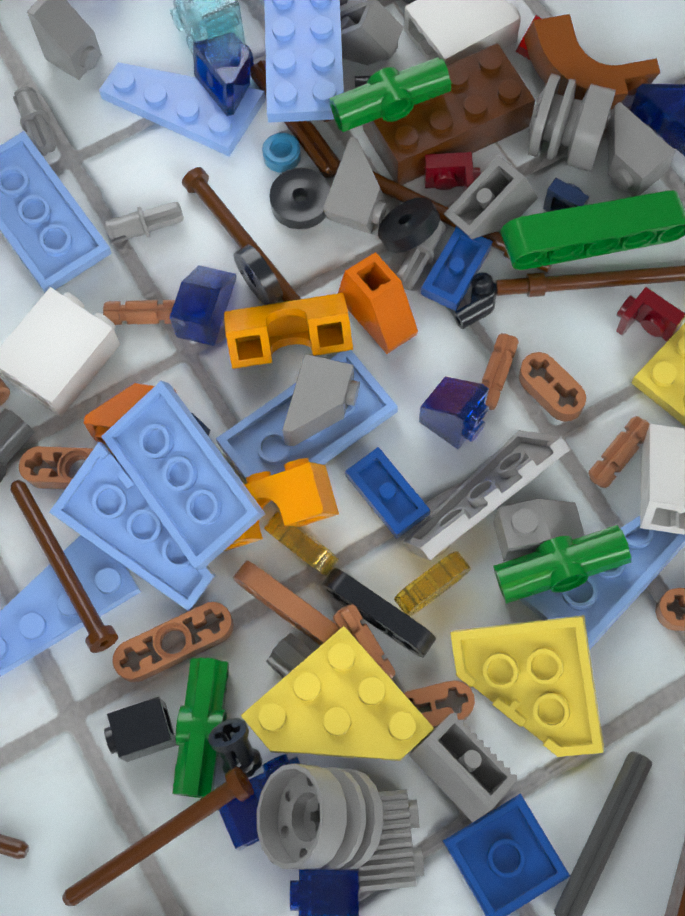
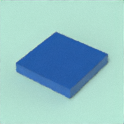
M521 793L442 841L485 916H507L570 877V874Z

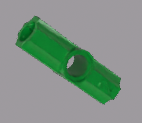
M438 57L400 72L394 67H387L375 72L369 78L367 84L329 98L330 108L334 121L342 132L379 118H383L387 122H393L408 115L414 108V105L450 92L452 82L445 62Z
M618 525L575 539H572L571 536L552 538L542 543L536 549V552L494 565L493 568L501 594L506 604L550 589L555 593L572 590L584 584L589 576L631 563L632 557L623 531Z
M202 657L191 658L185 704L179 709L176 723L175 740L179 748L172 791L174 795L203 798L214 790L218 752L211 748L208 737L214 727L227 720V711L224 709L230 664L226 661Z

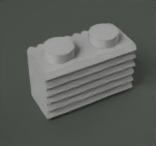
M451 713L409 754L472 822L492 810L517 782V775L511 774L510 768L504 767V762L497 760V754H491L490 747H484V740H477V734L471 733L470 727H464V720H458L457 713Z
M407 789L378 792L383 805V828L379 845L372 857L358 868L360 892L416 887V877L424 876L422 847L413 848L411 828H419L417 799L408 800Z

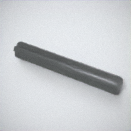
M634 751L627 755L554 909L556 916L583 915L652 767V761L646 756Z

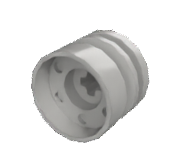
M551 73L546 86L541 94L538 95L528 131L530 143L528 155L538 157L543 141H548L550 145L547 160L553 161L560 146L563 145L568 147V166L591 172L616 90L591 84L583 100L575 99L576 80L570 78L564 96L557 93L561 76Z
M289 764L281 766L271 774L261 791L257 807V833L262 850L269 860L283 869H358L370 860L380 842L383 828V805L376 785L365 773L350 768H322L317 765Z

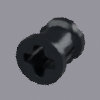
M234 718L221 722L210 732L208 740L211 748L221 755L224 762L222 766L224 774L234 767H238L237 765L240 762L241 766L239 768L249 778L262 766L263 759L259 750L252 748L248 739V726L242 719Z

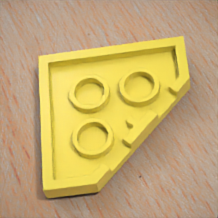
M584 615L453 630L450 632L457 677L469 687L473 686L492 701L493 706L518 726H523L544 743L543 746L557 757L604 752Z
M344 626L240 715L272 753H299L317 756L401 761L435 729Z

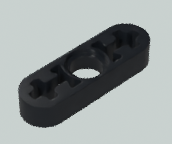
M333 568L321 584L322 589L344 606L355 605L365 621L419 657L424 658L436 641V637L423 625L338 568Z

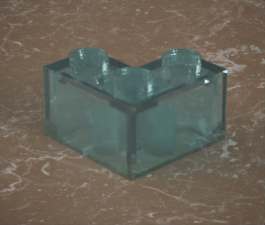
M173 0L174 8L170 10L172 20L178 31L185 30L188 35L186 36V42L193 57L197 58L200 56L207 69L247 52L238 0Z

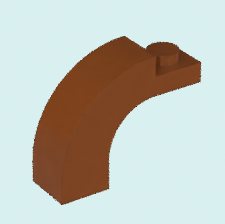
M570 14L534 20L524 37L530 60L544 83L547 84L551 73L561 76L557 94L564 96L570 78L576 80L575 99L583 100L591 84L614 89L616 92L611 109H614V106L622 102L627 95L633 96L647 91L650 84L661 73L657 58L622 65H606L592 59L583 51L577 41Z

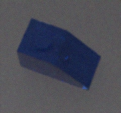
M234 32L193 42L194 76L226 116L234 115L250 86V68L254 65L251 49L248 45H244Z
M198 265L182 280L170 314V320L177 338L215 346L224 318V311L227 309L237 278L235 273Z

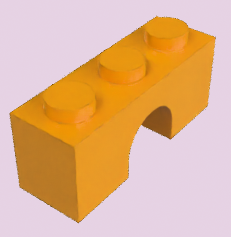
M343 293L224 311L225 334L232 369L273 363L272 354L277 349L287 345H306L311 348L313 356L353 350L349 314Z
M309 458L290 461L284 464L285 471L271 475L270 471H264L246 477L247 484H245V487L262 509L271 501L278 506L284 526L302 527L339 515L326 465L312 463L309 461ZM259 520L224 551L262 540Z

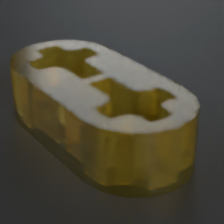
M279 511L274 513L264 527L269 534L325 576L329 574L339 560L333 552L301 527L284 526L282 515Z
M454 551L403 588L395 596L394 601L405 614L412 616L467 575L471 567L458 551Z

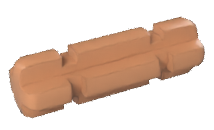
M158 300L126 301L125 305H121L120 301H107L103 306V315L110 319L114 325H121L123 321H127V324H159L160 320H164L165 324H174L181 322L182 308L178 300H163V304H158Z
M506 333L498 335L494 345V352L490 356L482 383L476 395L475 404L487 410H494L496 408L500 391L503 389L519 341L515 336Z
M639 416L630 419L624 427L626 432H620L601 455L603 460L596 461L589 470L590 480L601 488L609 487L617 477L614 473L621 472L640 448L637 444L644 443L650 425L649 422Z
M350 604L338 610L333 615V620L337 627L341 629L344 626L392 679L395 676V669L388 658L383 660L381 657L384 655V651L366 623L361 624L360 620L363 617L357 607Z

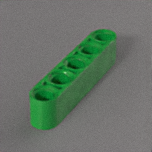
M667 190L518 217L503 225L500 229V234L512 267L516 270H526L676 241L685 236V209L678 192Z

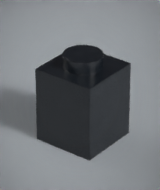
M160 697L107 714L110 727L104 728V734L111 754L117 753L118 758L126 762L176 746L175 733L167 705Z

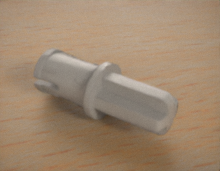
M26 86L17 89L14 92L13 100L21 115L20 125L25 132H28L31 141L41 155L46 156L49 152H53L56 149V142L49 128L50 117L42 109L34 88Z
M172 202L142 211L141 207H137L138 211L104 221L113 245L142 235L150 237V231L183 221L184 216L180 204Z
M441 220L435 232L425 242L406 251L407 255L396 273L397 277L402 281L404 289H412L425 265L433 262L435 248L447 229Z

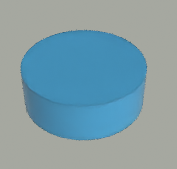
M276 133L268 137L263 144V158L269 169L283 173L294 169L299 164L301 159L300 144L294 136L288 133Z

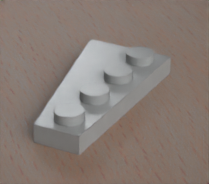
M519 430L403 542L413 554L431 560L442 555L455 540L560 459L571 448L562 436Z

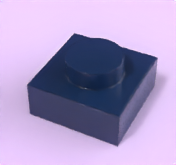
M555 178L547 189L543 209L550 212L584 206L588 204L590 196L584 194L578 186Z

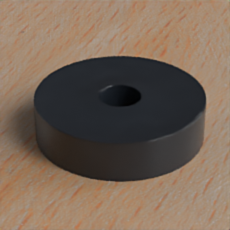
M294 168L280 174L272 183L269 193L271 210L275 218L284 226L292 229H308L321 223L326 218L322 209L330 191L327 180L320 173L308 168ZM298 196L306 197V199L303 201L295 200V198Z
M424 197L410 199L395 207L385 216L379 225L378 236L390 252L401 253L409 251L425 242L435 232L440 223V214L430 199Z
M247 244L233 254L234 261L243 279L262 304H275L283 298V292L277 278L267 262L254 247Z

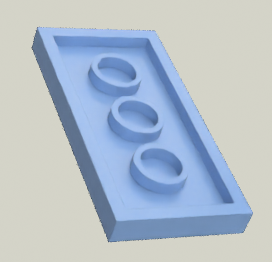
M264 0L268 123L334 120L329 98L344 93L340 0Z
M25 131L0 145V231L44 293L50 287L54 290L58 289L112 254L109 245Z
M352 350L342 351L330 360L354 365V380L360 381L355 406H347L344 419L295 446L285 445L282 430L295 389V383L216 438V441L246 481V477L259 472L270 471L271 475L285 471L284 464L301 458H309V461L312 463L324 465L396 414L398 406Z
M160 381L101 436L194 569H204L265 515L257 501L172 386L167 382Z

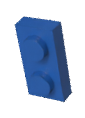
M456 226L423 283L421 295L456 311L471 286L473 277L478 273L488 256L493 241L482 236L471 239Z
M379 447L345 471L348 480L396 539L430 515L429 507Z

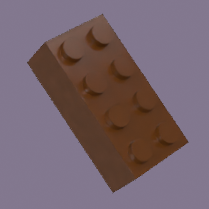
M498 43L447 65L452 82L450 92L414 105L412 111L400 120L387 122L383 118H379L363 124V131L393 181L404 185L424 176L425 155L474 153L530 126L535 99Z

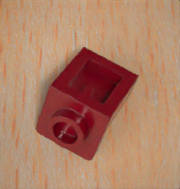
M472 152L425 155V189L450 190L454 187H463L464 193L481 174L480 167H473Z
M645 287L637 298L630 295L618 310L616 315L621 319L616 332L623 336L636 320L641 323L643 329L650 335L661 337L668 341L680 328L685 318V313Z

